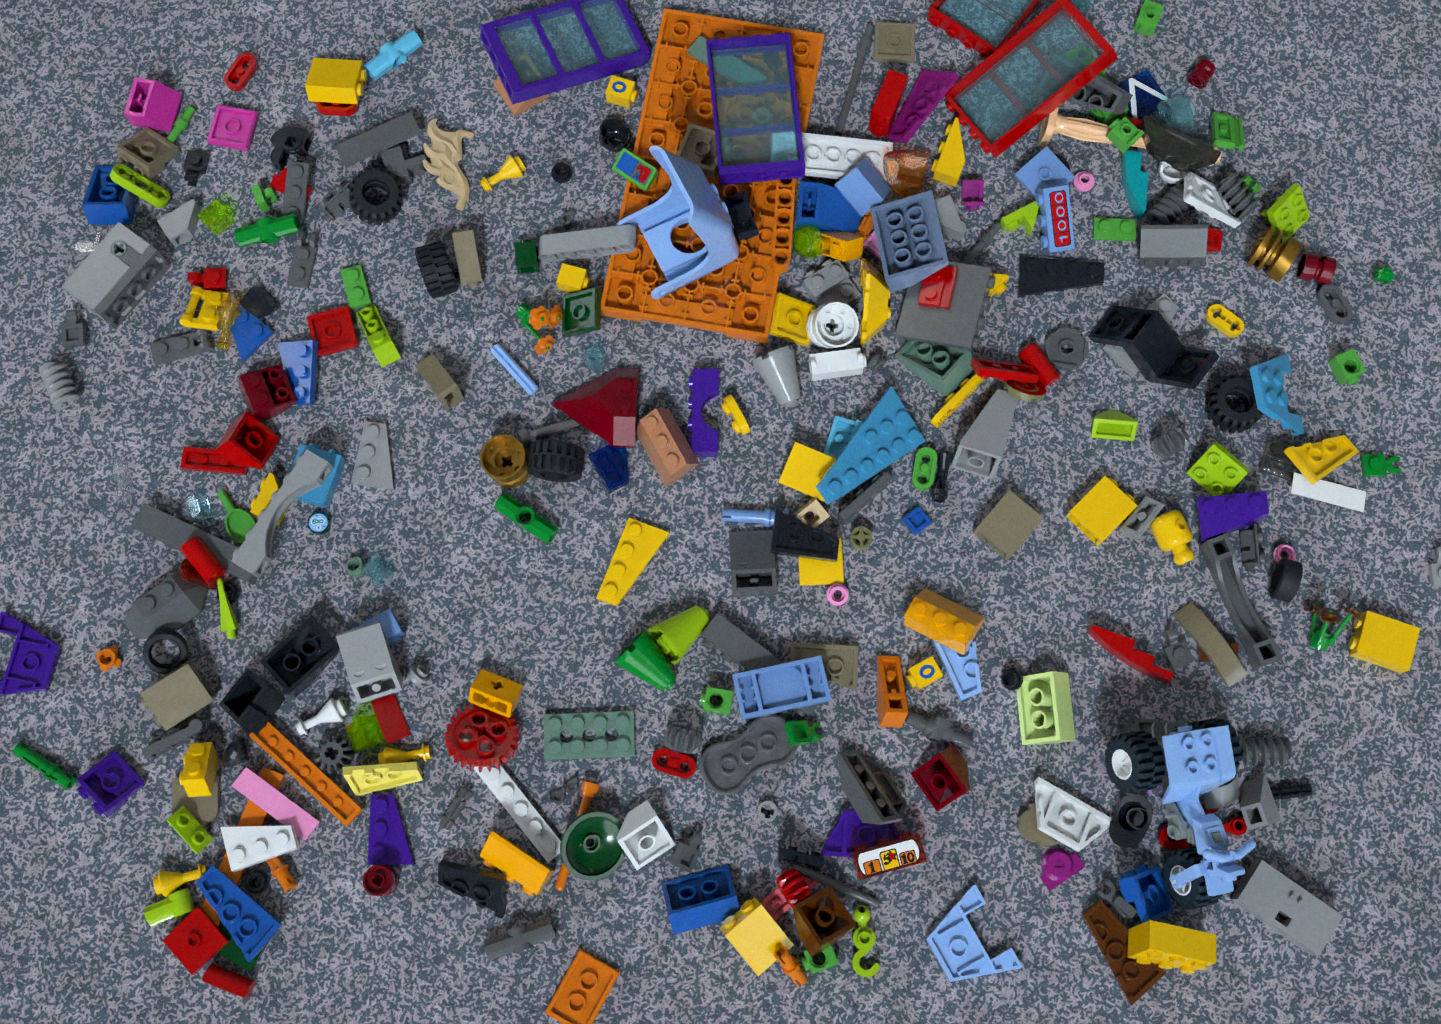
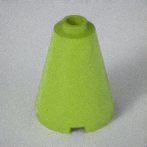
M695 605L651 626L647 633L651 632L652 639L664 657L667 654L671 658L668 662L675 665L680 662L709 624L710 615L704 607Z

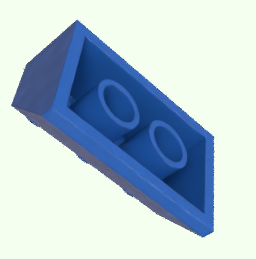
M728 864L661 883L674 935L722 922L740 910Z

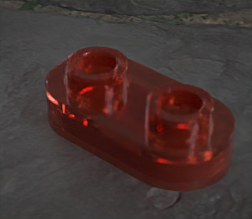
M188 559L182 561L178 568V573L182 579L210 590L218 589L217 579L208 585ZM224 574L219 577L222 581H224Z

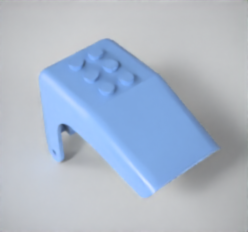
M651 146L649 151L668 174L671 187L657 202L623 218L616 226H639L668 281L651 292L652 298L657 300L734 261L739 255V246L733 232L734 226L728 214L729 211L725 203L721 201L714 183L709 184L702 169L698 165L658 146ZM688 223L705 243L704 248L695 253H683L677 250L671 242L672 230Z

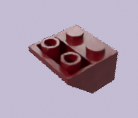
M282 364L239 375L238 387L247 409L260 422L278 416L297 403Z

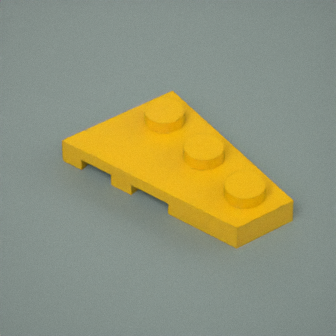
M1345 435L1324 439L1317 443L1310 442L1299 447H1288L1283 452L1311 485H1314L1355 456L1359 451Z

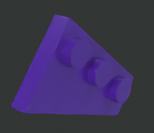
M394 794L371 795L367 865H415Z

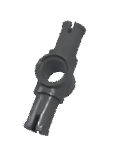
M910 711L905 723L923 731L927 739L937 740L938 744L941 745L952 743L969 750L974 739L955 730L952 722L938 716L928 719Z

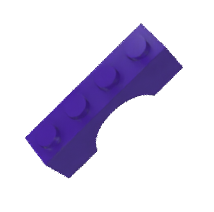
M693 369V376H689V389H693V396H688V409H692V417H688V430H692V438H688V444L696 457L718 458V431L709 427L704 422L701 414L705 404L712 398L719 396V369Z

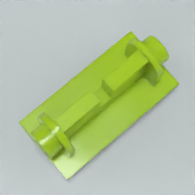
M184 805L166 820L196 854L214 840Z

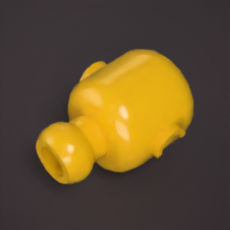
M1179 510L1169 511L1156 517L1149 525L1150 531L1158 547L1164 552L1172 551L1174 555L1173 561L1176 565L1180 566L1194 559L1193 551L1187 546V543L1192 540L1193 534Z

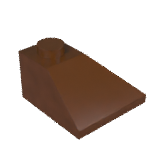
M831 885L793 906L798 937L811 957L833 945L857 926Z

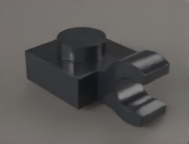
M188 150L183 166L186 172L184 180L188 181V186L196 187L199 174H206L210 158L208 152Z

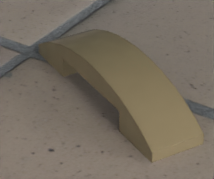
M1192 602L1173 614L1186 633L1189 632L1214 665V671L1227 688L1247 676L1243 666L1228 643Z

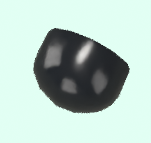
M609 118L603 121L599 128L601 145L608 151L620 152L630 142L629 128H625L620 119Z

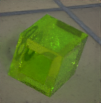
M217 199L197 215L216 237L235 222L231 216L234 213L226 203L222 205Z
M365 714L358 715L352 719L353 722L345 727L355 752L375 747L385 740L375 714L370 716Z

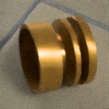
M1270 226L1267 231L1260 235L1252 247L1246 265L1251 267L1256 260H1259L1260 262L1255 270H1261L1266 264L1269 266L1266 276L1279 282L1296 259L1303 243L1293 237L1287 239L1284 244L1281 243L1284 232L1280 231L1275 238H1272L1276 228Z
M500 434L492 437L484 444L480 453L481 466L497 484L505 488H515L525 483L531 475L527 472L529 452L517 438L511 435ZM508 461L513 463L511 466L506 465Z

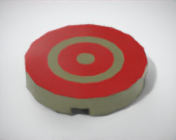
M1009 380L1003 383V389H1008L1007 393L1010 396L1025 402H1031L1032 399H1037L1036 402H1041L1046 395L1045 387L1039 382L1022 384L1015 380Z

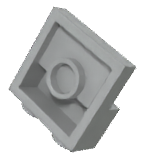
M837 259L835 261L827 260L822 264V269L817 272L812 270L804 276L805 280H803L802 287L817 307L833 302L849 305L861 298L860 292L849 279V273Z

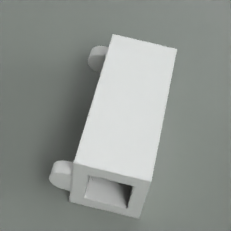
M860 348L809 354L808 360L811 381L860 375L863 373L864 367L867 366L865 354L862 355Z

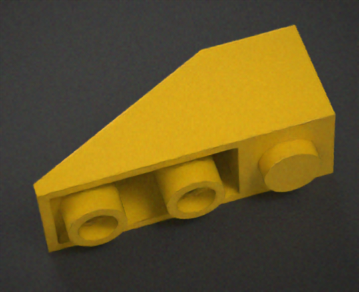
M955 117L953 124H948L945 136H948L946 142H941L938 153L941 154L939 160H934L931 171L934 172L932 179L954 187L958 183L965 163L959 119Z

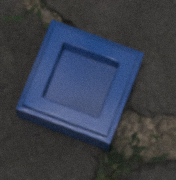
M919 505L901 519L914 536L932 524L931 519Z

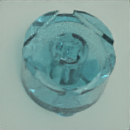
M1185 93L1157 104L1158 113L1155 114V119L1157 122L1164 124L1165 131H1163V137L1165 140L1176 141L1199 131V121L1196 123L1194 121V116L1197 115L1195 106L1188 95L1185 96Z

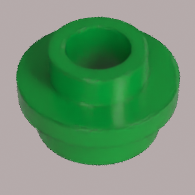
M1383 266L1373 271V279L1386 284H1390L1396 275L1392 273L1393 270L1391 268Z

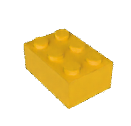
M1149 920L1128 930V958L1136 959V962L1139 964L1155 963L1162 969H1173L1174 967L1180 969L1182 973L1194 974L1196 970H1205L1207 966L1216 964V934Z

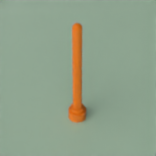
M582 781L580 789L582 790L581 794L583 797L576 817L588 812L591 799L595 797V794H598L600 785ZM563 862L555 885L558 891L564 889L569 870Z

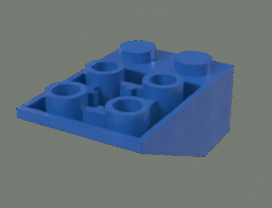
M801 181L796 231L850 232L853 234L859 232L857 229L860 223V216L837 188L822 183Z

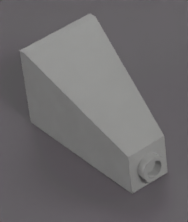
M996 390L961 439L951 468L993 480L1003 457L1017 399L1010 396L1007 390Z

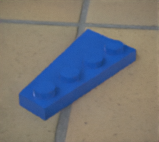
M211 865L196 884L211 907L219 915V919L232 935L236 945L244 953L246 960L251 963L283 924L218 867Z

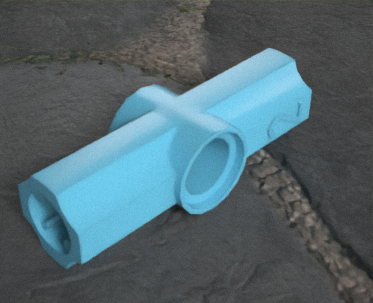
M410 30L395 42L389 41L381 47L380 53L364 65V69L376 81L392 68L398 69V66L401 63L404 64L407 57L421 47L423 43L414 30Z

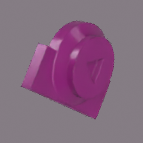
M1054 848L1047 851L1042 857L1041 867L1044 874L1040 878L1047 889L1051 891L1085 868V865L1076 853L1070 855L1063 849Z

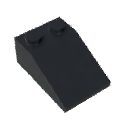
M311 616L260 662L284 690L296 698L315 681L340 652L338 643L321 624Z

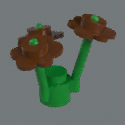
M1318 603L1310 605V609L1304 608V611L1314 612L1311 631L1308 635L1311 638L1309 645L1315 649L1326 651L1328 646H1333L1335 639L1352 617L1363 621V618L1359 616L1361 612L1357 610V607L1349 605L1346 608L1341 605L1340 608L1348 613L1342 621L1343 617L1336 610L1324 608ZM1318 617L1324 621L1322 628H1317ZM1342 621L1330 637L1331 633L1327 631L1329 623L1339 624Z

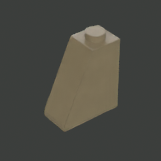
M477 230L452 233L461 284L466 283L467 287L479 286V281L484 279Z
M433 354L424 356L418 361V364L415 365L416 369L446 411L464 400L457 384Z

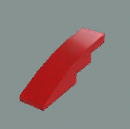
M1091 625L1088 628L1087 633L1097 643L1126 665L1165 684L1172 681L1174 672L1152 665L1155 656L1133 649L1136 640L1095 625Z

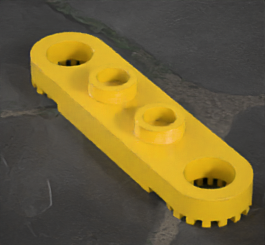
M977 374L971 379L967 377L960 384L959 387L961 389L956 394L952 392L945 400L946 404L933 417L930 423L936 428L940 427L943 424L942 421L945 422L946 420L944 419H947L986 379L977 376Z

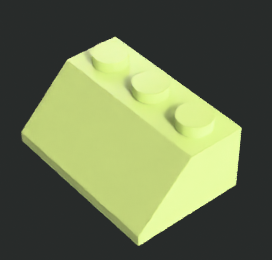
M1051 671L1023 676V683L1016 690L1022 745L1076 741L1068 673Z

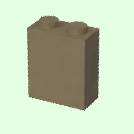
M1009 490L973 533L1008 561L1044 517L1041 516V512L1036 507L1026 504L1024 498L1019 493Z
M191 660L145 687L140 692L142 696L140 697L141 703L146 709L150 708L152 710L154 721L159 727L163 726L166 731L214 701L216 697Z

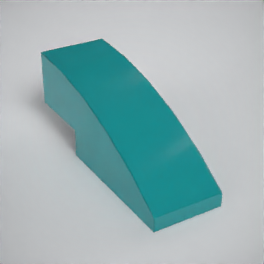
M1127 150L1121 158L1122 184L1136 218L1141 219L1146 211L1149 172L1141 171L1142 152Z

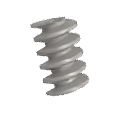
M48 362L40 366L39 373L41 374L42 381H44L47 394L50 396V402L55 410L66 409L78 401L80 396L75 394L77 389L72 386L74 381L69 379L71 373L67 372L68 366L58 362Z

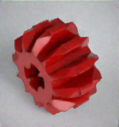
M795 868L785 870L776 878L778 888L792 908L797 903L812 896L811 890L804 878Z

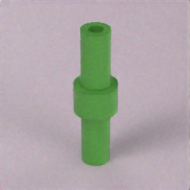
M188 106L182 116L178 117L174 122V128L166 138L173 144L180 133L184 132L188 127V121L196 111L193 107Z

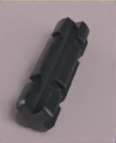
M1309 783L1299 786L1278 787V789L1277 787L1270 788L1274 800H1279V798H1297L1300 796L1306 797L1313 794L1312 786Z

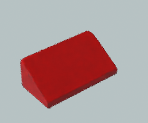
M395 694L371 701L388 744L395 743L411 735Z

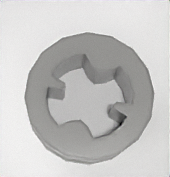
M771 801L762 802L757 809L759 819L764 822L773 821L778 813L776 805ZM765 805H770V809L774 810V815L770 814V818H765V814L761 813V808L765 809Z

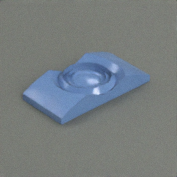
M821 655L732 674L742 720L831 701Z

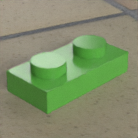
M1094 217L1093 239L1135 242L1136 220Z
M361 264L340 270L350 309L354 310L372 305Z

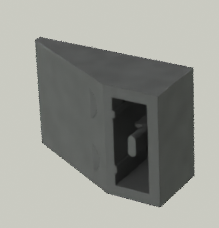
M773 530L729 532L732 598L777 595L775 554L770 553Z

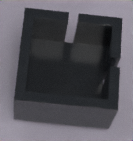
M247 668L219 703V706L239 725L258 735L270 720L268 716L270 714L273 715L286 698L268 681Z

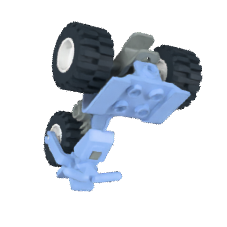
M1222 718L1195 721L1189 723L1188 726H1185L1183 721L1176 720L1153 723L1151 726L1152 734L1149 732L1145 733V731H1136L1113 736L1110 742L1107 743V750H1105L1104 754L1106 756V759H1104L1107 767L1106 771L1110 776L1111 782L1115 784L1118 790L1121 789V792L1128 794L1156 789L1157 786L1162 784L1164 796L1160 800L1162 804H1165L1166 808L1165 817L1168 820L1167 833L1169 837L1175 840L1187 839L1188 843L1196 844L1193 847L1172 851L1163 862V881L1167 892L1170 894V898L1173 902L1176 901L1179 907H1183L1186 910L1216 904L1223 894L1234 891L1232 881L1237 880V876L1245 874V868L1235 864L1234 860L1242 859L1256 847L1255 840L1250 839L1238 849L1228 850L1229 840L1221 820L1213 813L1205 815L1199 802L1200 796L1232 780L1236 775V769L1240 766L1239 761L1242 760V746H1240V738L1236 735L1235 728H1231V724ZM1174 727L1177 728V732H1173Z

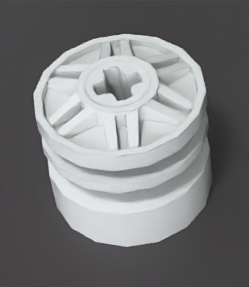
M841 302L818 306L812 310L806 322L807 335L811 342L824 349L846 346L854 340L859 329L858 316L854 309ZM829 323L833 328H827L826 324Z

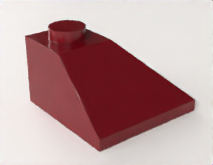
M954 744L911 773L937 812L970 790L967 761Z

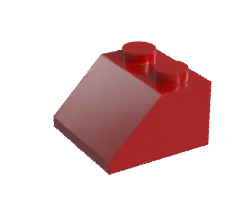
M245 411L231 422L215 451L231 464L262 469L278 444L280 437L248 411Z

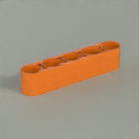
M796 178L776 180L771 267L773 271L779 274L787 272L791 263ZM788 180L791 183L783 184L781 181ZM785 199L788 200L789 203L783 204L780 201ZM786 219L788 222L783 224L779 220ZM783 238L787 240V242L779 243L777 240ZM783 258L786 262L778 263L776 260Z

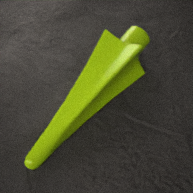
M218 578L221 632L226 631L227 639L236 638L235 629L239 627V624L229 603L221 578Z

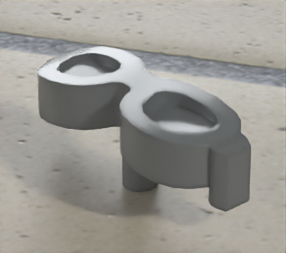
M572 210L562 214L561 224L556 223L553 225L552 234L563 233L565 226L573 222L575 213Z
M576 778L569 780L561 790H557L550 795L549 801L555 804L563 803L565 793L574 794L578 790V780Z

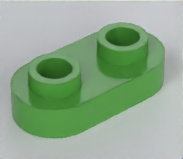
M930 447L919 449L914 460L911 483L915 489L920 491L928 490L934 482L938 457L935 450ZM926 456L930 461L925 463L922 461V457ZM924 477L926 482L920 483L918 478Z

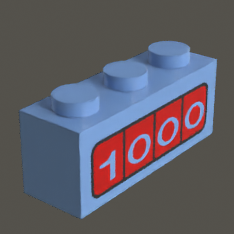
M1060 184L1038 188L1036 204L1040 206L1038 224L1040 228L1042 227L1043 236L1040 237L1042 249L1049 253L1075 249L1068 185Z

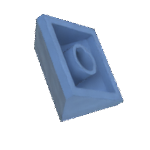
M863 157L834 184L860 217L869 212L870 208L881 203L891 190L866 157Z

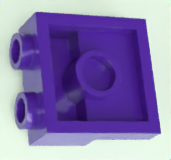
M113 751L76 779L78 786L76 791L84 800L89 798L93 802L91 807L97 815L104 814L107 818L125 805L129 797L145 786V782L116 751Z

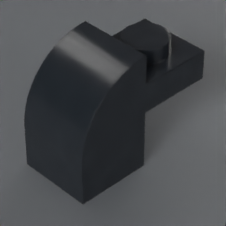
M288 126L277 130L272 135L270 141L275 149L272 150L270 159L276 169H285L290 156L281 145V139L287 133L296 134L302 143V149L297 155L307 156L313 140L308 130ZM290 141V142H289V143H290L289 146H290V147H293V146H294V145H293L294 141Z
M742 191L725 196V205L734 226L733 232L738 240H747L758 236V227L752 217L750 202L745 192Z

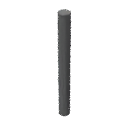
M794 862L792 868H795L801 875L828 887L831 885L834 890L876 908L879 904V899L797 862Z

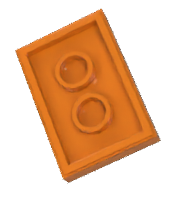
M579 949L545 1013L563 1024H593L621 972L584 950Z

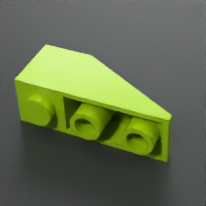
M373 304L356 312L366 338L381 367L401 359L376 305Z

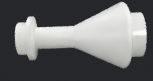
M330 698L317 715L305 721L299 718L295 726L300 735H308V729L320 723L343 722L344 716L348 712L340 698L337 700Z

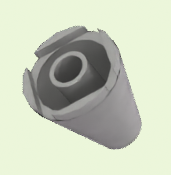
M792 345L771 351L768 355L764 356V359L760 356L752 361L754 367L781 406L786 405L789 408L798 404L801 393Z

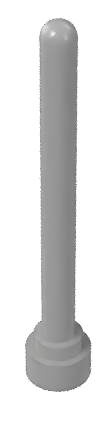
M570 419L533 431L531 429L526 430V428L518 430L521 444L525 447L534 442L536 438L580 426V424Z

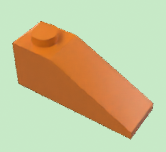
M877 656V712L880 727L902 728L908 715L899 656Z

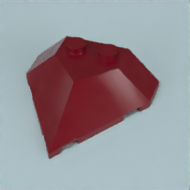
M617 367L552 402L551 406L557 410L560 409L569 418L593 434L599 435L612 447L635 448L639 368Z

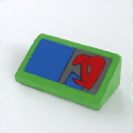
M625 148L622 149L612 167L613 171L645 192L658 177V170Z

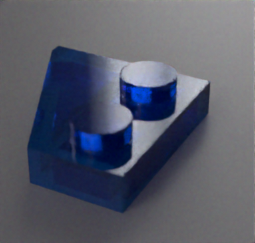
M607 445L588 455L591 464L609 494L629 483L626 448Z

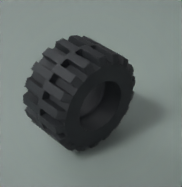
M371 167L366 168V172L361 170L358 172V177H353L352 183L349 186L350 206L353 208V213L359 215L361 221L367 220V224L371 225L372 222H376V225H381V222L385 221L386 224L390 222V218L394 219L397 216V212L401 210L403 198L401 183L399 180L396 181L394 174L389 175V170L384 169L382 172L380 167H375V170H371ZM377 187L383 189L389 198L381 205H372L364 199L363 194L368 189Z
M439 240L415 248L417 263L430 297L435 299L457 292V280L444 244Z
M1238 374L1224 377L1208 393V397L1205 400V404H1208L1205 407V412H1210L1207 416L1208 420L1213 419L1215 421L1212 424L1214 427L1220 425V431L1225 432L1229 429L1231 434H1234L1236 431L1242 433L1244 430H1248L1264 414L1257 409L1252 379L1248 380L1246 375H1241L1239 378ZM1226 395L1239 397L1245 404V413H1238L1230 409L1226 402Z
M539 440L530 444L527 472L539 479L553 482L580 480L585 451L581 447L566 441Z

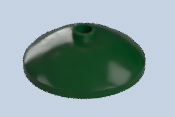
M590 811L576 817L565 829L560 843V854L565 867L574 876L583 880H599L612 874L621 865L626 855L616 839L622 823L616 817L604 811ZM592 838V843L586 845V841Z

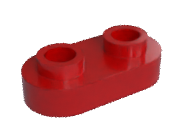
M240 54L226 72L224 81L230 90L240 91L244 89L257 70L258 63L252 54Z
M315 102L318 112L323 115L351 116L358 110L357 104Z
M665 748L656 750L652 755V765L657 771L682 779L692 777L696 771V763L690 756ZM662 756L668 759L665 765L659 763V759ZM683 763L689 765V770L686 772L680 769Z

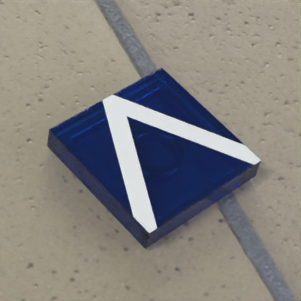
M1148 70L1117 85L1133 95L1128 103L1129 110L1127 114L1130 118L1142 119L1165 107L1170 102Z

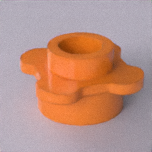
M115 646L100 650L96 654L100 670L104 672L108 671L109 668L119 667L122 664V660L118 657V648Z

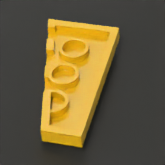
M628 518L596 599L618 607L670 533Z

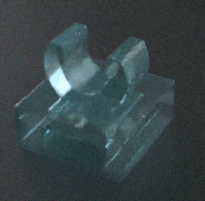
M193 494L186 498L188 506L182 508L184 517L191 515V518L201 520L213 517L207 497Z

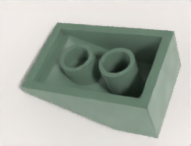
M908 340L894 355L898 361L932 389L947 397L973 370L971 367L973 360L971 351Z

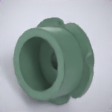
M359 557L350 558L346 563L348 575L354 578L362 576L367 570L366 560Z

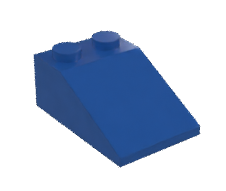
M95 166L82 203L89 225H116L118 222L122 225L132 224L135 214L136 195L111 180L110 172L113 166Z

